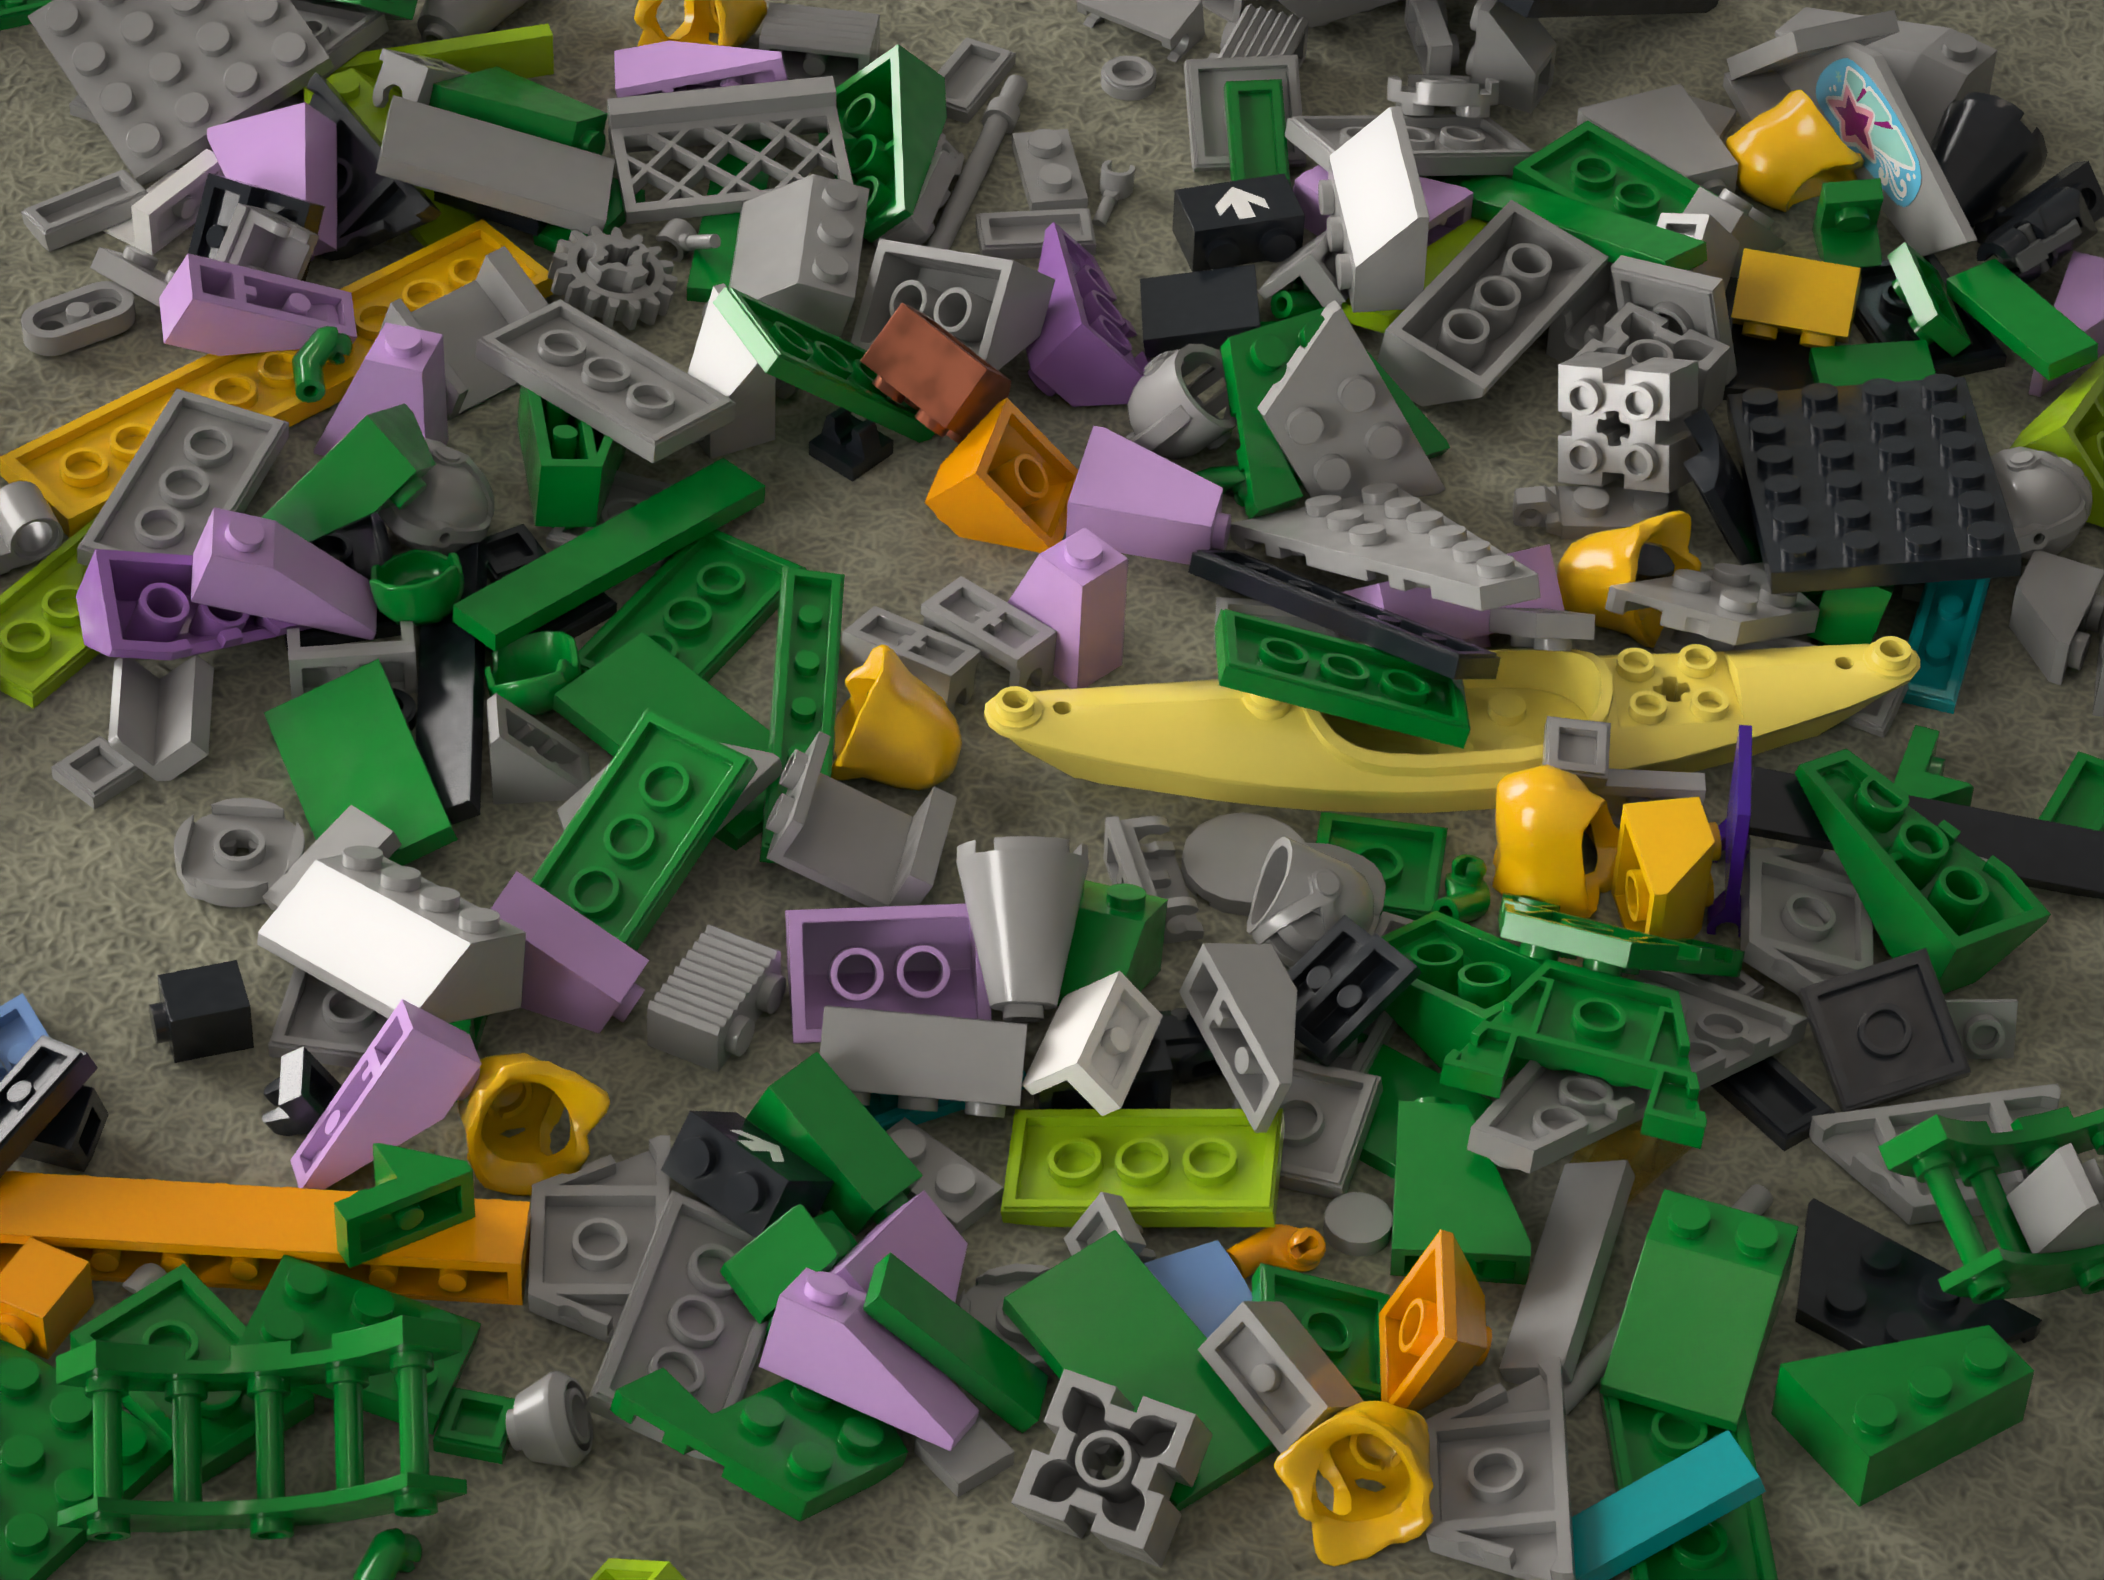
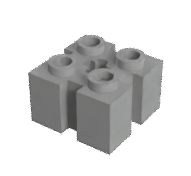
M1627 302L1604 325L1603 341L1592 338L1574 356L1576 357L1587 351L1632 355V367L1653 357L1699 361L1698 408L1684 414V419L1703 408L1710 415L1723 401L1731 346L1690 328L1681 336L1668 330L1669 319L1631 302ZM1562 412L1561 417L1572 421V413ZM1684 422V430L1689 431Z
M1587 351L1558 364V412L1572 413V429L1558 435V482L1602 487L1624 476V489L1670 493L1692 482L1683 462L1698 454V446L1691 433L1684 430L1683 420L1684 414L1698 408L1699 361L1653 357L1632 367V355Z
M1064 1369L1043 1421L1056 1435L1049 1454L1032 1449L1011 1503L1029 1520L1081 1539L1089 1523L1093 1524L1090 1531L1108 1549L1161 1568L1182 1516L1169 1501L1176 1482L1193 1487L1213 1434L1196 1414L1145 1396L1142 1397L1137 1412H1133L1135 1407L1116 1386ZM1122 1460L1124 1465L1117 1475L1110 1479H1106L1102 1475L1106 1465L1117 1467Z

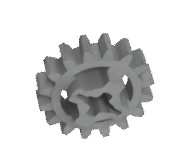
M597 226L590 227L588 236L575 229L571 231L568 241L560 239L548 271V278L553 280L552 294L566 295L564 302L574 308L579 307L584 314L591 318H594V316L603 318V324L610 329L614 325V321H622L629 330H635L638 319L651 326L654 325L657 314L662 316L667 314L676 288L677 277L671 275L674 268L672 261L659 260L662 252L659 246L646 248L642 244L643 236L639 234L631 239H627L622 236L620 228L614 227L611 235H606Z

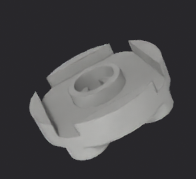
M1408 74V86H1402V80L1397 75L1388 76L1387 100L1395 102V107L1401 106L1403 115L1432 116L1434 115V106H1451V111L1456 112V116L1490 117V106L1499 104L1500 81L1485 78V89H1481L1480 84L1471 83V76Z
M225 799L211 804L212 814L200 818L197 822H194L193 814L181 824L174 839L177 875L184 884V890L189 896L214 905L249 907L267 904L262 896L305 853L304 832L299 823L296 822V826H294L293 823L285 819L283 808L261 799ZM237 848L249 849V855L232 856L237 852Z

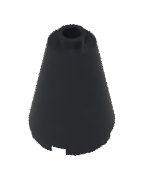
M1980 92L1967 93L1963 100L1956 101L1955 99L1948 105L1942 115L1931 145V150L1971 228H1974L1975 225L1979 224L2032 181L2044 167L2048 153L2044 136L2038 127L2031 133L2020 121L2025 114L2022 110L1996 95Z

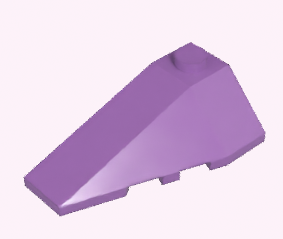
M1053 222L1045 230L1038 272L1055 279L1040 337L1025 348L1030 364L1028 375L1043 393L1050 397L1057 393L1072 407L1128 404L1133 387L1144 376V368L1152 360L1146 357L1143 351L1135 358L1131 353L1132 346L1127 338L1134 337L1137 333L1131 322L1123 318L1112 304L1117 297L1094 256Z
M95 549L76 594L84 645L108 657L175 660L285 635L289 628H299L300 631L312 629L307 626L191 602L193 555Z

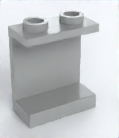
M503 246L485 256L476 280L410 312L401 298L391 302L380 331L387 322L443 334L447 420L449 421L519 385V383L475 358L477 340L549 304L507 248Z
M819 731L805 753L797 749L792 753L782 772L779 784L788 789L786 794L782 793L777 799L766 823V829L774 832L766 858L868 907L920 905L933 887L957 797L934 786L913 817L820 773L831 736Z

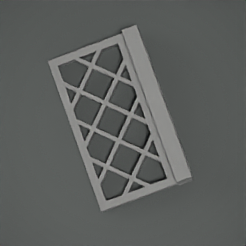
M833 76L607 99L608 140L611 155H614L626 224L740 213L743 202L805 178L817 165L837 175L838 179L846 180L853 184L836 107V88ZM828 132V136L817 147L797 137V135ZM767 138L772 140L760 153L740 142ZM709 144L715 145L704 158L684 148ZM785 147L805 158L793 170L772 160ZM651 150L659 151L647 164L627 154ZM728 153L748 163L737 176L716 166ZM671 159L691 169L680 182L659 172ZM760 171L781 181L774 189L759 190L748 184ZM704 177L724 187L717 195L702 196L691 190ZM647 183L667 193L660 201L636 203L635 194Z

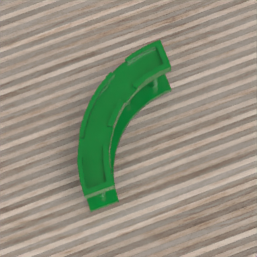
M2068 1106L2044 1113L2019 1117L2010 1124L2013 1131L1992 1133L1986 1121H1962L1936 1114L1878 1146L1889 1171L1903 1176L1914 1177L1918 1182L1927 1184L1964 1265L1938 1279L1943 1292L1958 1297L1971 1298L1974 1304H1982L1995 1299L2024 1298L2050 1294L2075 1286H2079L2083 1294H2093L2104 1290V1244L2062 1252L2032 1253L1997 1176L1998 1174L2025 1169L2027 1174L2030 1175L2058 1148L2072 1143L2077 1154L2095 1149L2098 1155H2104V1108L2074 1118ZM1955 1179H1961L1964 1186L1973 1188L1999 1247L1990 1252L1987 1251Z
M401 1315L366 1327L332 1334V1348L297 1353V1343L291 1340L230 1345L229 1359L185 1360V1346L146 1345L94 1340L56 1356V1385L85 1388V1396L92 1399L94 1498L57 1512V1526L87 1529V1539L99 1542L125 1540L131 1537V1532L162 1533L250 1528V1537L252 1539L275 1540L293 1537L294 1526L344 1522L392 1513L401 1517L434 1515L438 1513V1503L467 1494V1479L430 1475L427 1373L434 1370V1361L462 1352V1324ZM391 1372L398 1375L400 1474L365 1484L362 1389L370 1385L369 1376ZM326 1383V1387L333 1390L336 1490L286 1497L283 1398L291 1394L290 1387ZM247 1390V1396L255 1401L257 1499L203 1501L201 1402L208 1399V1392ZM129 1391L164 1392V1400L172 1403L173 1501L123 1499L122 1398L128 1396Z

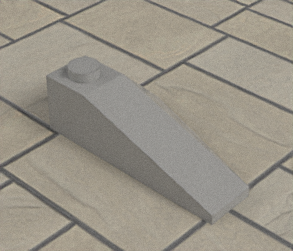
M1805 7L1777 29L1774 36L1779 37L1794 30L1864 15ZM1897 20L1900 32L1868 44L1866 47L1883 54L1931 148L1942 115L1953 100H1963L1967 93L1972 92L1990 94L1997 50L1977 41L1971 35L1960 33L1952 28Z

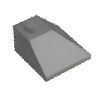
M724 283L713 286L687 373L737 403L735 420L691 443H699L710 459L775 440V377L764 372L712 303L723 288L727 287Z

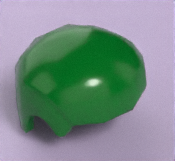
M414 549L392 556L382 566L373 565L369 584L374 603L383 615L400 625V621H413V626L422 627L438 623L453 612V604L460 601L464 592V575L456 553L452 552L449 553V556H446L437 551Z
M541 631L527 634L500 650L493 651V669L491 671L490 666L485 668V677L490 697L497 693L529 715H544L554 710V694L581 675L580 658L575 638L562 631Z

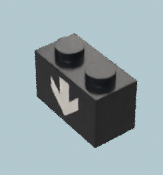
M1284 173L1175 190L1172 231L1192 272L1228 268L1263 261L1282 262L1303 247L1305 214Z
M690 1111L661 1169L665 1174L754 1238L792 1207L799 1204L806 1208L812 1218L816 1217L834 1183L832 1179L737 1112Z

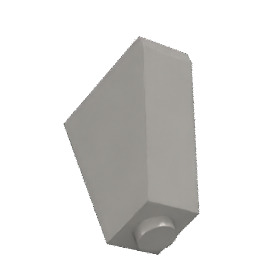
M1681 84L1578 108L1577 126L1588 120L1718 197L1724 188L1735 194L1738 163Z

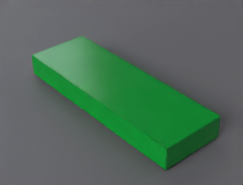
M1991 259L1946 279L1947 296L2048 381L2098 360V343L1997 259Z
M891 1252L874 1266L863 1307L864 1312L1017 1431L1024 1433L1039 1421L1048 1381L1047 1374Z

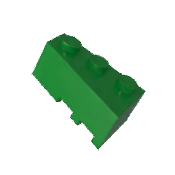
M1990 1325L1782 1363L1779 1368L1771 1414L1849 1497L1861 1507L2023 1421L2034 1370Z

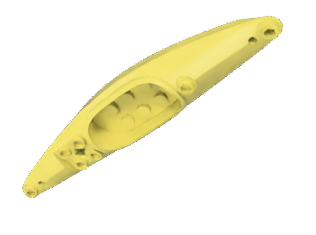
M1885 636L1871 644L1713 651L1705 645L1691 644L1682 648L1680 653L1651 654L1641 648H1627L1621 651L1619 655H1595L1576 649H1571V651L1534 650V648L1489 650L1500 657L1496 679H1463L1471 729L1464 749L1219 686L1218 679L1032 692L1023 687L1010 686L999 691L996 696L985 704L984 717L991 729L1001 736L1012 740L1022 750L1073 778L1100 784L1224 802L1315 811L1435 813L1496 809L1497 785L1505 775L1542 765L1544 726L1547 716L1611 723L1608 769L1696 772L1734 762L1739 725L1752 726V756L1822 734L1859 712L1881 696L1908 684L1920 669V658L1916 651L1911 649L1908 642L1895 636Z

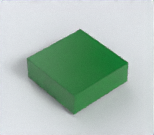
M453 1387L433 1439V1450L435 1452L503 1464L510 1445L506 1430V1413L508 1409L514 1408L515 1399Z

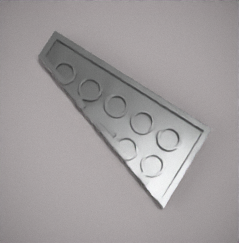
M1394 483L1367 485L1362 488L1361 495L1343 499L1337 495L1315 496L1305 501L1306 507L1231 523L1230 526L1231 540L1241 549L1246 550L1254 547V544L1265 543L1267 556L1279 559L1291 555L1305 556L1306 566L1364 581L1377 579L1376 572L1389 576L1391 588L1402 591L1416 587L1431 588L1433 599L1479 611L1541 598L1539 578L1536 572L1515 560L1514 557L1492 546L1490 542L1468 531L1466 527L1460 526L1447 518L1442 512L1436 511L1420 501L1419 498L1402 490Z
M1641 969L1639 975L1621 973L1623 978L1679 991L1690 1041L1689 1062L1691 1071L1697 1073L1700 1090L1804 1039L1808 1022L1807 1017L1689 974ZM1530 1060L1502 1091L1500 1098H1496L1472 1125L1467 1150L1489 1158L1500 1167L1518 1169L1530 1174L1643 1119L1651 1090L1636 1086H1615L1603 1078L1568 1069L1560 1071L1550 1070L1541 1066L1538 1062Z

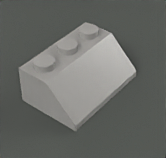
M1396 106L1386 109L1329 156L1328 180H1319L1318 183L1321 215H1330L1327 218L1328 248L1330 252H1339L1336 255L1335 261L1337 286L1339 290H1348L1353 313L1406 309L1424 290L1429 213L1402 107Z
M812 174L743 202L729 288L732 287L841 338L856 295L869 189L853 185L846 180L831 179Z
M879 239L851 343L868 351L903 302L928 315L990 365L1000 370L1040 337L1055 279L1014 260Z
M827 1005L824 1006L820 1055L863 1105L870 1106L871 1093L898 1095L897 1108L937 1112L939 1099L966 1101L964 1114L1005 1118L1006 1105L1020 1106L1027 1024Z

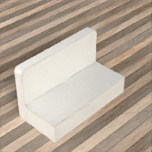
M205 149L179 170L168 172L146 189L148 194L131 206L132 219L107 228L103 232L151 255L157 253L196 222L208 173L225 177L214 152Z
M1121 971L1067 994L1062 999L1022 1086L1031 1095H1034L1067 1080L1101 1116L1120 1109L1163 1015Z

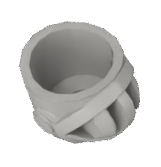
M1188 344L1179 350L1159 354L1145 366L1144 376L1133 387L1128 401L1129 424L1133 431L1126 436V439L1159 456L1178 460L1193 456L1206 447L1209 450H1215L1231 437L1232 429L1237 426L1236 417H1231L1226 386L1204 403L1197 397L1221 378H1224L1225 381L1222 355L1219 350L1204 344ZM1208 363L1211 365L1210 368L1200 374L1189 385L1183 380V377L1201 364ZM1227 407L1224 418L1220 419L1215 415Z
M425 438L436 463L421 478L427 484L426 489L405 508L399 510L393 505L377 514L400 541L411 550L437 551L449 556V553L471 546L473 543L480 542L486 538L495 510L493 490L485 474L469 455L449 448L441 441Z
M2021 446L2004 449L1991 456L2022 558L2030 560L2034 550L2058 555L2069 548L2088 520L2093 502L2091 484L2087 477L2084 476L2082 469L2070 460L2058 457L2052 452L2037 451Z
M1283 836L1276 840L1263 864L1254 892L1246 931L1252 935L1256 944H1272L1283 966L1287 968H1292L1344 915L1373 936L1384 906L1386 884L1382 873L1373 862L1340 846L1325 843L1297 842Z

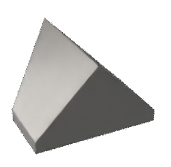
M497 693L487 700V733L493 805L568 800L591 780L589 754Z

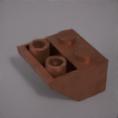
M903 302L860 360L877 374V377L872 382L876 388L900 404L903 401L918 411L914 417L919 422L943 438L947 435L958 444L966 438L998 402L1009 398L1012 382L1010 379L928 315Z

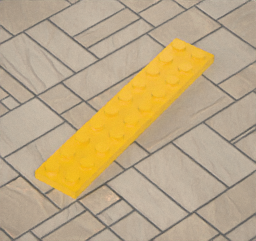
M481 219L339 289L352 293L357 338L353 343L350 356L343 354L345 358L344 363L334 365L329 361L326 362L323 367L326 392L319 401L307 403L301 401L296 396L292 359L300 349L225 356L207 354L0 456V476L9 484L17 481H27L35 484L46 499L63 532L68 537H72L87 523L97 517L176 389L289 422V427L341 402L362 362L378 337L391 302L401 298L410 312L476 280L485 256L503 246L507 248L544 299L553 295L551 292L553 280L548 278L547 269L484 219Z

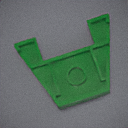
M1325 307L1231 336L1220 347L1231 417H1236L1241 446L1236 453L1239 472L1245 471L1248 495L1244 498V506L1248 519L1265 516L1292 507L1303 497L1279 444L1260 414L1258 406L1272 385L1278 383L1284 377L1287 363L1300 345L1306 348L1325 320L1321 315ZM1367 351L1428 459L1444 454L1450 448L1447 440Z
M1503 893L1498 915L1500 937L1521 942L1519 953L1522 955L1558 961L1559 957L1574 960L1577 957H1582L1583 968L1621 977V973L1639 975L1640 969L1740 977L1745 951L1693 938L1667 939L1559 912L1561 907L1559 905Z
M1547 959L1505 999L1503 1011L1491 1022L1483 1020L1471 1032L1469 1043L1460 1052L1453 1049L1448 1053L1442 1066L1439 1084L1498 1099L1500 1098L1514 1057L1536 1061L1541 1066L1550 1070L1560 1071L1568 1069L1600 1077L1608 1083L1619 1087L1636 1086L1651 1090L1645 1109L1640 1134L1701 1149L1707 1124L1705 1111H1700L1698 1103L1700 1087L1697 1073L1691 1071L1689 1062L1690 1041L1679 991Z
M773 1316L770 1317V1320H769V1323H768V1326H767V1329H766V1335H765V1339H766V1340H767V1336H768V1333H769V1329H770V1326H771V1322H772ZM663 1367L616 1389L610 1410L617 1417L629 1424H632L636 1416L664 1431L662 1443L685 1455L693 1450H697L723 1465L725 1468L721 1476L722 1478L799 1522L879 1483L901 1468L908 1454V1450L894 1426L788 1379L716 1413H710Z

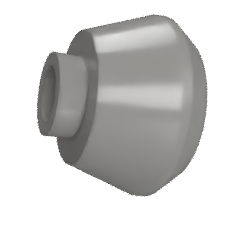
M560 1371L550 1372L518 1393L514 1401V1408L507 1410L506 1430L509 1441L514 1450H523L525 1456L530 1461L572 1468L578 1466L591 1451L593 1444L591 1412L584 1409L587 1398L581 1385L575 1378Z

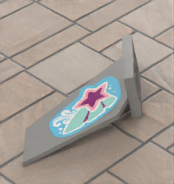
M1895 10L1794 30L1727 58L1731 80L1777 71L1791 91L1802 90L1812 99L1841 141L1863 157V166L1854 170L1859 180L1881 178L1884 198L1881 209L1908 245L1922 257L1977 240L1883 54L1866 47L1868 44L1900 32Z

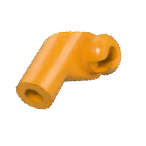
M1275 1224V1227H1266L1226 1249V1252L1245 1279L1255 1273L1260 1263L1300 1273L1313 1270L1319 1265L1320 1260L1325 1255L1326 1242L1322 1234L1314 1228H1297L1290 1225Z

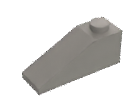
M1203 943L1179 993L1254 1132L1266 1133L1292 1084L1297 989L1272 944Z

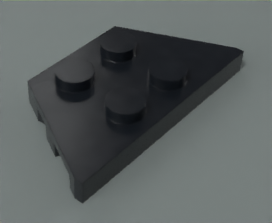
M315 72L306 87L314 93L309 105L335 122L337 128V251L321 255L330 261L344 260L436 220L442 213L419 186L376 173L382 143L333 85Z
M1815 1198L1808 1204L1795 1322L1848 1351L1990 1325L2007 1344L2019 1339L2026 1343L2034 1340L2040 1333L2042 1319L2004 1299L1974 1304L1971 1298L1945 1293L1938 1279L1952 1271Z

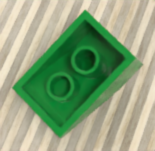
M1434 911L1381 937L1413 962L1422 972L1385 1011L1433 1062L1442 1069L1445 1056L1453 1049L1460 1052L1469 1043L1471 1032L1483 1020L1491 1022L1503 1011L1505 999L1546 960L1522 955L1519 953V946L1443 913ZM1514 1057L1506 1080L1517 1075L1530 1060Z
M1664 1189L1644 1242L1602 1380L1600 1393L1736 1432L1789 1282L1799 1226Z

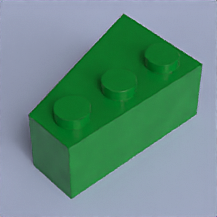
M521 385L517 427L535 526L565 527V530L574 527H596L613 485L616 470L618 471L627 448Z

